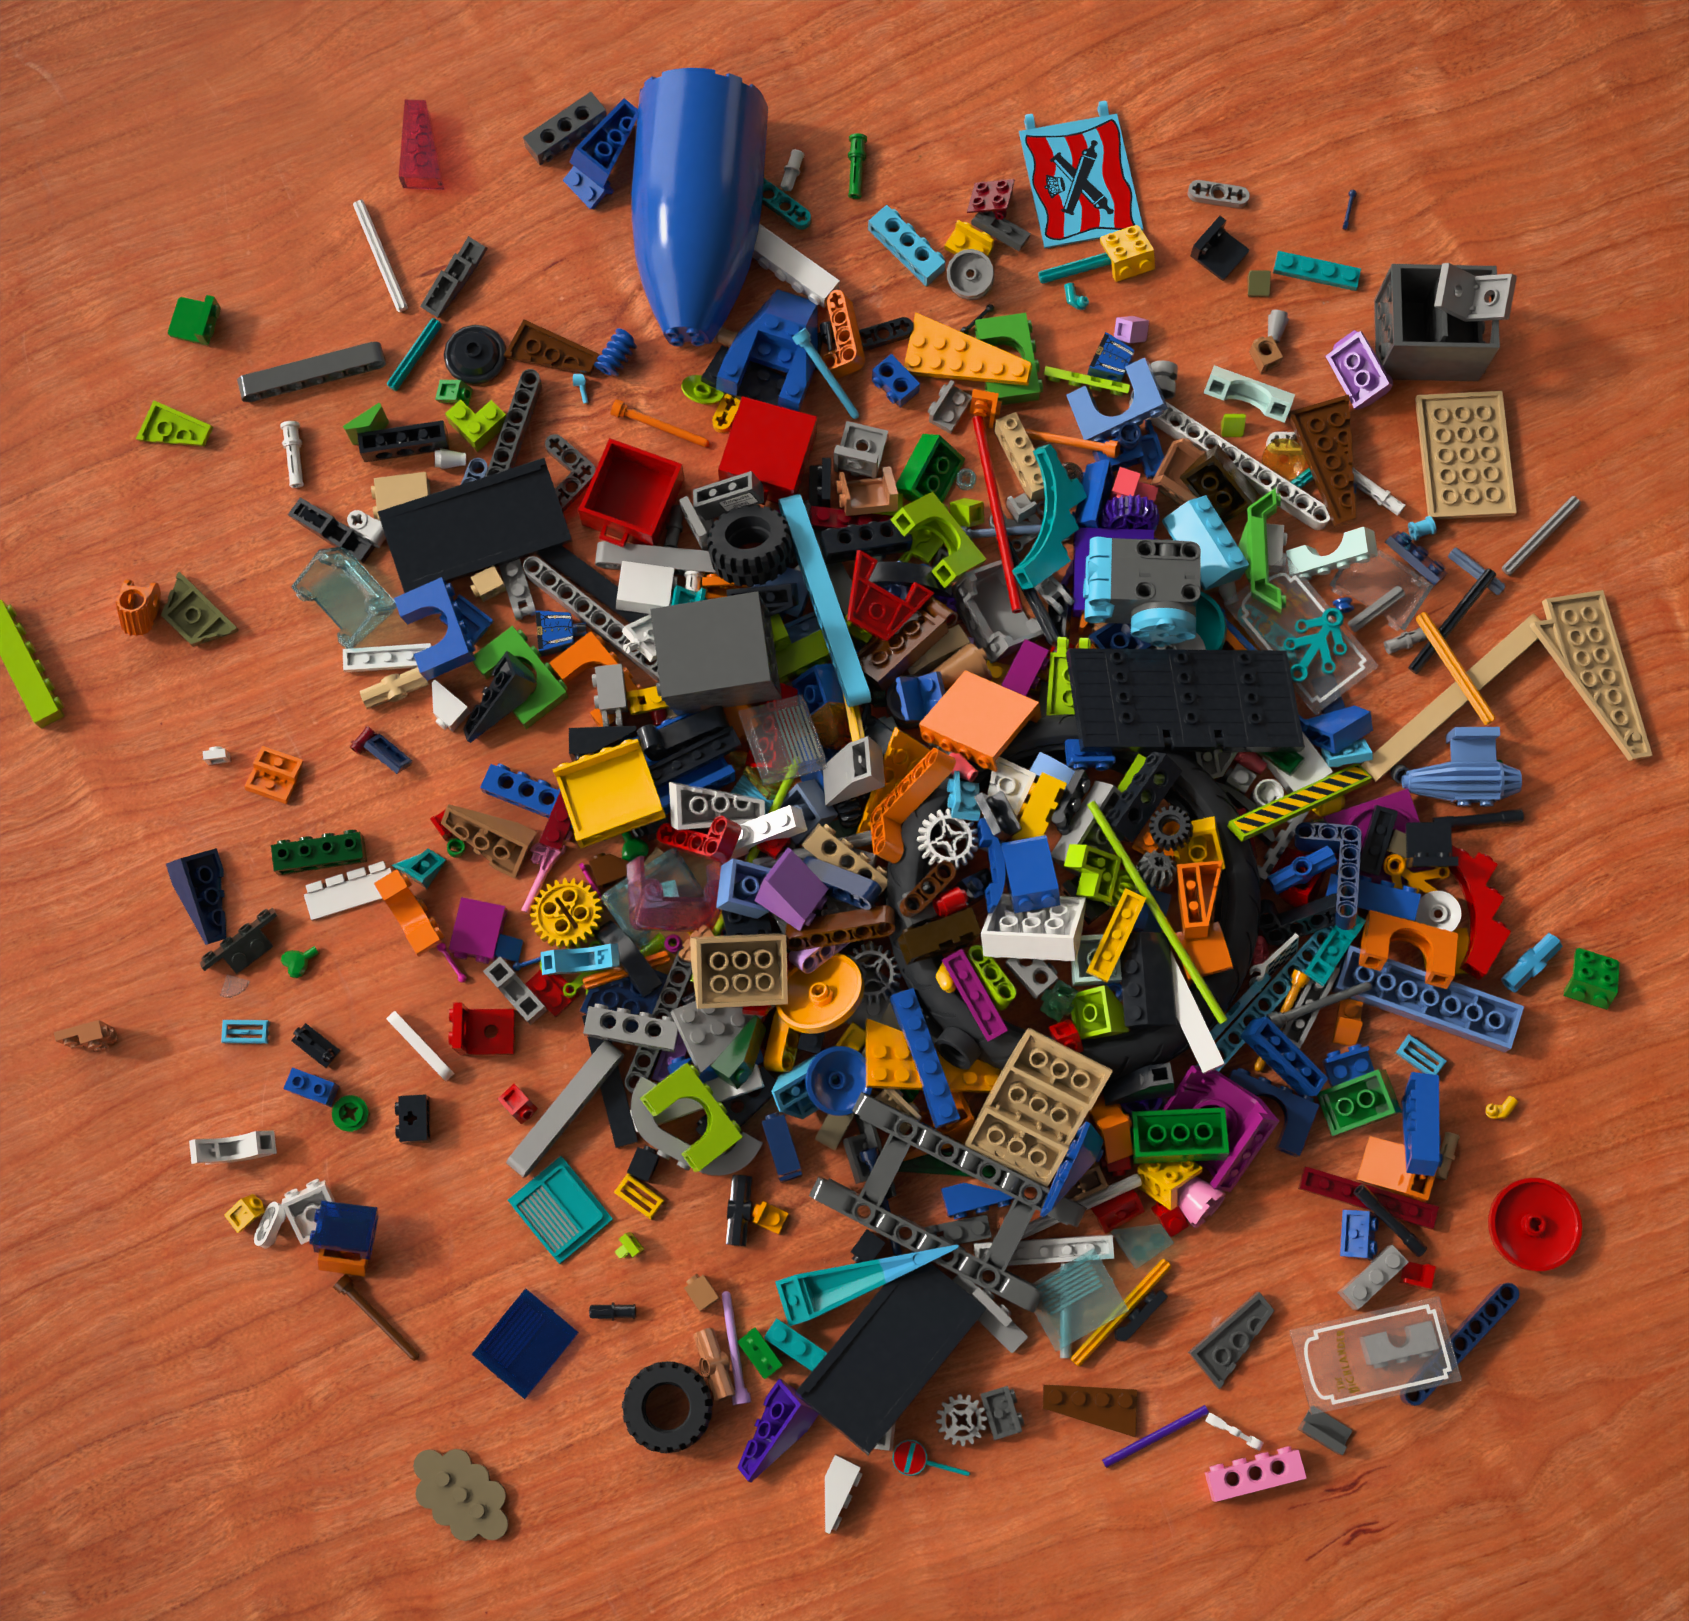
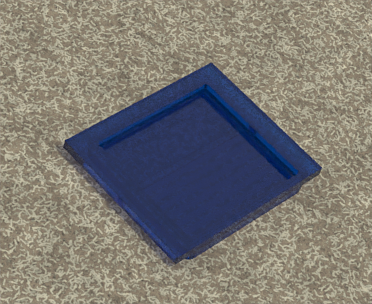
M525 1288L471 1355L493 1372L497 1378H500L522 1398L526 1399L579 1332Z

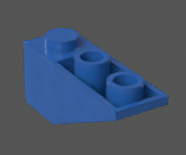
M960 1183L941 1189L948 1217L953 1216L954 1220L966 1217V1212L975 1210L976 1214L989 1211V1206L998 1204V1208L1011 1205V1200L1014 1199L999 1190L968 1183Z

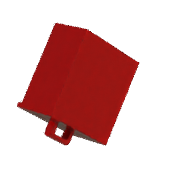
M742 396L718 468L719 481L752 471L764 487V503H761L762 505H765L766 501L778 503L780 498L798 494L817 434V416Z
M609 438L581 506L578 508L582 525L601 532L599 535L600 540L622 548L625 547L626 542L657 546L671 513V507L674 505L684 481L682 464ZM606 534H608V535H610V536H613V537H616V538H619V539H621V541H620V540H617V539H614V538H611V537H609V536H606Z

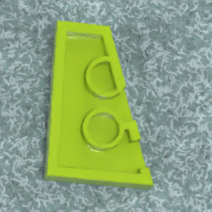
M153 400L136 440L205 447L213 426Z

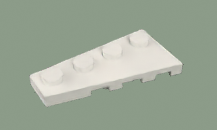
M998 757L996 760L997 771L991 772L987 795L990 797L999 791H1003L1017 817L1037 774ZM999 839L1000 844L1005 842ZM987 847V848H980V849H982V850L988 852V847Z

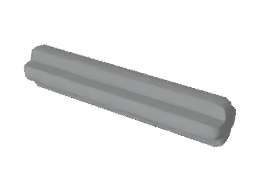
M1400 586L1394 587L1348 622L1349 628L1353 632L1360 630L1405 596L1404 590Z

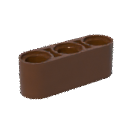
M942 861L938 863L901 901L899 908L903 916L913 918L918 915L954 878L956 869L951 862ZM938 870H946L948 878H942ZM923 885H929L932 888V894L925 893ZM907 901L915 902L917 910L909 909Z

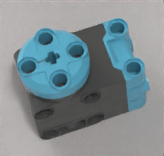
M1093 537L1090 539L1089 556L1086 557V578L1084 579L1083 586L1086 622L1131 624V635L1133 637L1151 643V645L1156 647L1169 646L1170 644L1180 643L1196 637V606L1200 597L1201 549L1197 543L1192 541Z

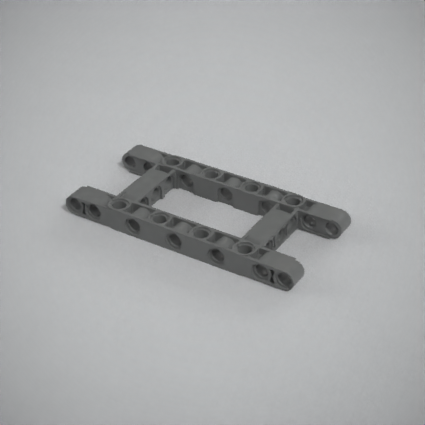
M861 1092L852 1111L858 1114L860 1119L889 1133L890 1136L860 1194L830 1178L827 1180L818 1176L809 1196L914 1252H920L957 1244L942 1236L937 1237L923 1229V1226L900 1214L897 1216L882 1208L881 1203L911 1145L1013 1197L1014 1201L1007 1215H1005L986 1257L977 1258L966 1252L965 1248L959 1246L958 1249L953 1251L954 1256L951 1259L947 1260L941 1256L933 1260V1262L1034 1313L1044 1293L1035 1288L1036 1285L1007 1271L1006 1268L1035 1210L1041 1212L1050 1188L966 1147L962 1142L890 1105ZM903 1122L910 1123L913 1127L912 1133H902L900 1125ZM947 1143L954 1147V1153L949 1156L944 1155L941 1151L942 1145ZM992 1165L996 1169V1173L992 1177L985 1176L982 1171L984 1166ZM1032 1186L1036 1188L1038 1193L1034 1198L1025 1196L1024 1190L1027 1187ZM1064 1196L1047 1215L1065 1225L1069 1223L1078 1227L1087 1208ZM861 1205H866L870 1208L871 1214L867 1217L861 1216L858 1208ZM902 1227H909L912 1231V1236L903 1238L899 1230ZM986 1270H991L995 1273V1278L992 1281H986L982 1277V1273Z

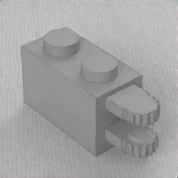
M622 664L595 667L596 674H592L593 688L597 687L598 695L594 696L595 709H599L602 715L603 727L610 726L608 714H616V725L623 726L622 713L628 712Z

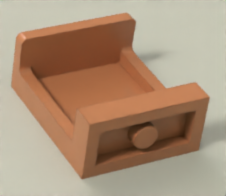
M1185 438L1171 443L1150 484L1159 487V492L1180 506L1189 500L1197 498L1183 483L1180 476L1206 452L1199 450L1193 446L1192 441Z
M882 467V478L846 481L844 472H839V481H836V492L839 494L840 507H844L846 516L898 511V491L891 467Z

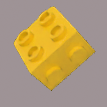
M1138 225L1100 237V243L1111 259L1112 275L1115 282L1155 269L1154 249Z

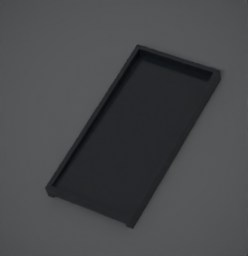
M545 458L378 511L404 593L441 577L448 583L484 571L493 565L497 567L573 542Z
M929 1262L884 1284L796 1390L795 1395L869 1456L982 1316L986 1307Z

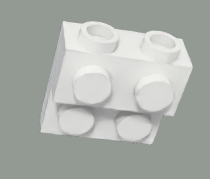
M315 1179L306 1184V1189L299 1192L297 1189L290 1190L284 1195L285 1198L282 1199L284 1211L301 1245L323 1235L327 1217L342 1219L325 1180L320 1182L319 1179Z

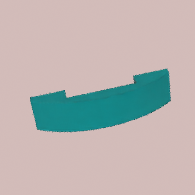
M1357 915L1356 924L1350 930H1342L1335 925L1304 974L1321 986H1324L1366 920Z

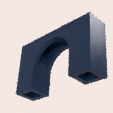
M1241 1068L1233 1069L1230 1072L1229 1079L1255 1096L1269 1097L1280 1105L1284 1113V1126L1275 1149L1293 1157L1300 1156L1319 1104L1314 1103L1315 1099L1307 1095L1300 1097L1293 1094V1090L1288 1087H1275L1271 1085L1272 1081L1266 1078L1259 1077V1079L1251 1077V1073Z
M777 1112L765 1116L766 1120L762 1121V1125L780 1183L801 1177L800 1163L784 1114L779 1116Z

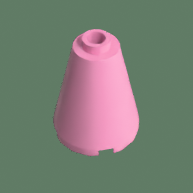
M1196 1176L1177 1189V1204L1194 1228H1198L1206 1222L1203 1217L1212 1216L1224 1201L1226 1194L1222 1190L1214 1189L1210 1183Z

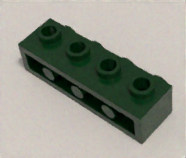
M346 830L341 835L326 833L322 834L321 838L313 839L311 836H306L294 842H291V840L277 841V844L271 845L273 871L279 876L367 862L364 836L361 832H357V830Z

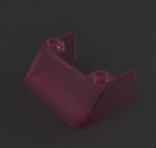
M639 856L627 864L629 915L632 927L638 931L671 932L699 931L702 925L713 929L721 912V909H717L716 906L721 865L724 863L714 861L706 866L707 884L704 887V898L663 897L661 883L656 879L645 878L644 856Z

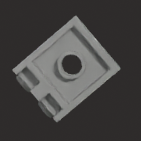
M1442 263L1434 307L1465 322L1508 320L1517 276L1514 274L1474 276L1450 263ZM1495 293L1494 300L1489 303L1490 296Z
M846 421L840 446L836 445L834 450V471L843 470L851 472V475L856 477L864 475L872 477V479L877 478L888 431ZM859 443H866L868 449L860 451L857 450L856 446Z
M686 496L679 500L683 516L687 520L695 539H697L701 546V550L709 551L707 535L715 518L705 521L693 508L689 498Z

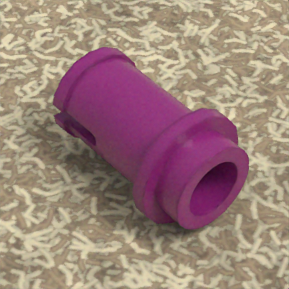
M675 934L669 935L664 941L665 948L672 954H677L680 948L683 947L681 938ZM671 943H677L676 946L671 947Z

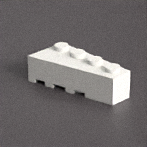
M669 782L671 827L677 830L711 827L713 820L718 816H724L741 825L765 815V801L757 797Z

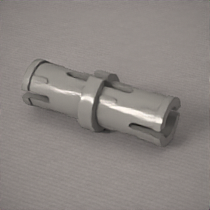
M1420 627L1410 632H1402L1400 636L1384 641V648L1390 655L1404 648H1412L1414 644L1428 640Z

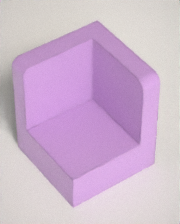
M1135 316L1117 317L1114 337L1127 343L1145 342L1149 320Z

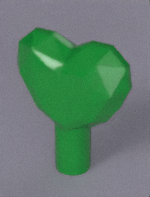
M630 831L622 833L625 841L622 847V859L634 863L637 858L648 855L649 847L647 843L639 838H633Z
M315 946L304 953L297 950L286 951L281 957V962L284 966L288 967L290 977L297 979L305 973L308 967V960L318 955L319 952Z

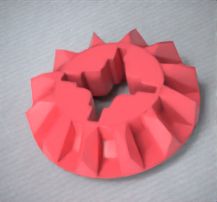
M1262 936L1257 938L1251 961L1253 966L1262 964L1269 958L1268 944Z

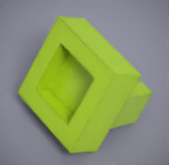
M628 1232L619 1238L623 1245L615 1253L621 1259L625 1258L628 1254L632 1257L638 1256L645 1249L632 1232Z

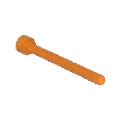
M616 399L610 412L612 416L617 418L627 416L703 447L709 445L708 439L628 408V405H625L624 401Z
M1025 429L1029 439L1101 451L1109 458L1117 459L1119 456V441L1110 440L1109 442L1100 443Z

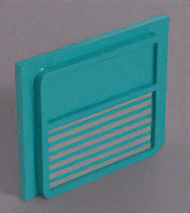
M562 1156L557 1158L537 1176L533 1177L529 1183L508 1199V1202L559 1264L613 1220Z

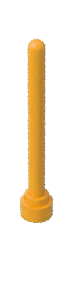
M1294 969L1291 978H1293L1291 983L1293 984L1280 1012L1290 1011L1301 987L1304 988L1305 984L1308 985L1310 977L1305 975L1304 972ZM1259 1056L1254 1066L1255 1070L1258 1072L1262 1071L1266 1062Z

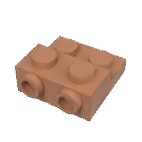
M100 1020L54 1032L55 1041L64 1046L71 1047V1049L86 1046L89 1049H95L96 1052L109 1049L108 1045L115 1044V1041L118 1040L116 1030Z

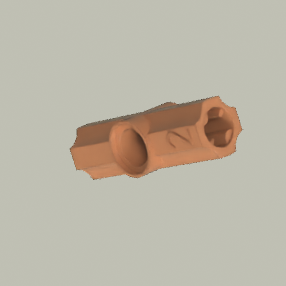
M706 1328L696 1332L693 1336L701 1357L699 1359V1369L703 1377L708 1378L715 1402L724 1401L735 1396L728 1374L730 1368L729 1359L724 1352H721L714 1329Z

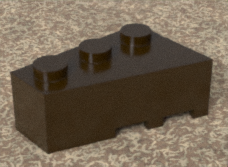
M971 907L939 920L929 921L917 928L915 926L906 928L902 931L903 933L897 941L906 965L969 947L981 934V930Z

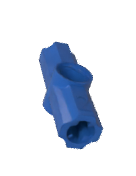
M1327 845L1306 857L1296 858L1291 865L1267 876L1273 891L1278 895L1299 883H1308L1313 876L1336 865L1337 860L1333 851ZM1305 867L1308 869V871H1306L1305 873H1299L1297 872V869Z

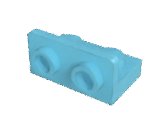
M1365 739L1355 741L1336 754L1321 748V756L1328 767H1340L1346 764L1363 763L1364 761L1373 760L1372 751Z
M955 771L953 778H949L947 784V792H950L948 808H951V818L979 821L980 808L974 798L979 794V783L960 781V771Z

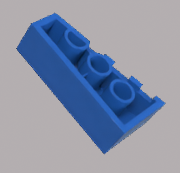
M624 98L585 137L573 152L570 163L602 189L636 123L638 109Z

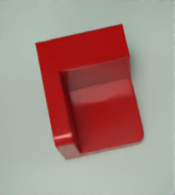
M1409 1262L1402 1268L1399 1283L1424 1290L1432 1289L1436 1266Z

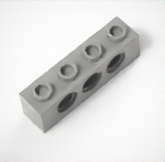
M602 1004L588 1007L583 1032L584 1036L675 1052L679 1030L672 1017L662 1016L661 1020L653 1018V1014L645 1012L634 1015L630 1014L631 1010L617 1008V1011L608 1010V1006ZM609 1017L616 1020L615 1026L610 1029L603 1026L605 1019ZM629 1022H636L639 1027L636 1032L630 1033L626 1031V1025ZM650 1027H660V1035L657 1037L650 1036L648 1034Z

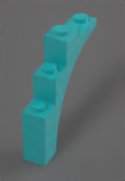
M1051 444L1038 447L1033 451L1044 483L1045 507L1040 533L1033 548L1025 559L1012 570L1022 590L1034 588L1071 561L1061 541L1079 529L1075 517L1069 510L1087 498L1084 487L1078 478L1069 479L1066 469L1062 466L1058 454Z

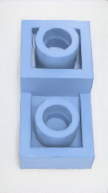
M1039 752L1029 770L1037 774V778L1040 777L1042 772L1067 783L1066 788L1075 772L1073 769L1042 752Z

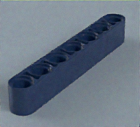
M1503 1283L1497 1285L1446 1339L1444 1343L1452 1371L1518 1300L1519 1289L1514 1284ZM1503 1288H1507L1510 1291L1511 1295L1508 1300L1502 1297ZM1489 1304L1495 1308V1314L1492 1317L1486 1313V1307ZM1473 1321L1478 1322L1480 1326L1477 1334L1473 1333L1470 1328ZM1458 1337L1464 1341V1348L1461 1351L1455 1347V1341ZM1442 1345L1406 1384L1424 1380L1423 1377L1427 1371L1433 1375V1378L1444 1375L1443 1369H1446L1447 1366L1444 1368L1439 1363L1440 1356L1444 1354ZM1444 1379L1433 1381L1429 1385L1425 1383L1403 1388L1400 1390V1399L1406 1405H1420ZM1411 1388L1417 1391V1399L1415 1401H1411L1408 1398V1391Z

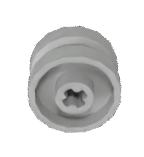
M975 249L962 250L949 261L947 280L952 291L958 297L966 300H978L991 290L994 282V269L989 258L983 252ZM969 271L970 273H974V276L971 278L967 276V272Z

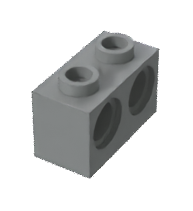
M1008 959L1005 964L1007 968L1035 999L1058 980L1056 969L1050 963L1046 965L1043 960L1031 959L1032 964L1025 967L1020 964L1019 959ZM1038 973L1046 975L1047 982L1044 984L1037 983L1035 975Z

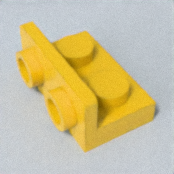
M958 220L955 230L944 245V249L954 255L962 250L975 249L989 257L994 247V239L988 233H981L974 229L970 223Z

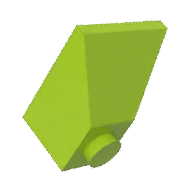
M1107 985L1069 994L1072 1021L1081 1040L1129 1032V1029L1125 1027L1123 1005Z

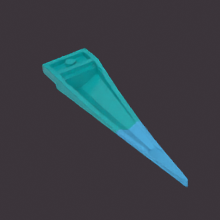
M960 1245L801 1273L775 1281L788 1325L790 1327L815 1319L958 1249Z

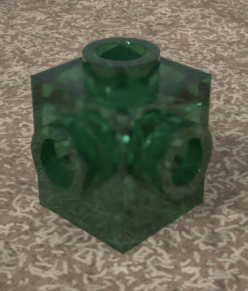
M1058 979L1053 989L1047 988L1041 1000L1044 1003L1040 1010L1050 1018L1060 1022L1064 1015L1069 1016L1075 1007L1072 1001L1078 991Z

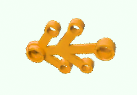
M1390 854L1383 861V869L1386 874L1391 876L1392 883H1395V888L1402 889V876L1408 880L1409 887L1417 888L1416 893H1419V889L1426 894L1438 891L1424 880L1434 878L1445 879L1450 874L1448 867H1436L1435 869L1413 873L1407 869L1406 858L1403 859L1398 854ZM1392 861H1396L1397 866L1394 869L1390 867ZM1441 868L1445 869V874L1443 876L1439 875V870Z

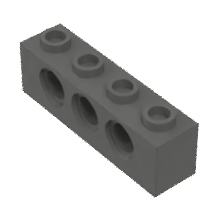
M589 92L523 137L525 147L539 165L544 162L547 163L559 152L569 149L572 143L578 139L585 138L607 116L606 109L595 95ZM582 117H588L586 120H580ZM566 128H570V129H571L570 131H567V132H564V131H563V130L566 129ZM547 140H554L552 143H545Z

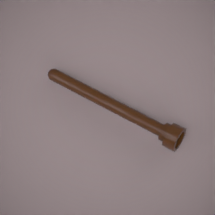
M347 1274L342 1276L333 1288L339 1294L342 1293L344 1296L347 1294L411 1360H418L419 1353L353 1288V1280Z

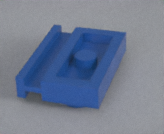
M459 594L455 602H458L462 610L460 618L461 621H465L469 632L466 633L468 639H471L475 645L494 621ZM441 615L439 617L440 621L448 626L447 617Z

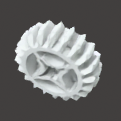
M946 809L945 816L941 810L937 811V817L931 813L928 816L930 821L924 820L922 822L925 828L922 827L918 830L920 834L924 835L917 837L918 842L924 843L918 847V850H926L922 858L925 859L930 856L929 865H932L934 861L938 863L942 861L951 862L956 870L959 869V862L966 866L968 864L966 858L972 860L974 855L971 852L978 850V847L973 844L978 843L979 838L972 837L977 834V829L970 830L974 822L966 823L965 819L951 818L950 809ZM946 823H952L958 826L962 830V832H955L951 830L949 824ZM939 824L940 837L930 841L932 828ZM946 835L948 838L954 839L950 844L948 843V841L944 842L941 840H943ZM961 839H966L964 851L957 855L956 843L961 841ZM934 848L944 849L950 857L940 855Z

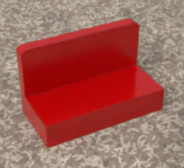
M1134 1189L1090 1208L1097 1217L1100 1227L1105 1234L1145 1212L1140 1198Z

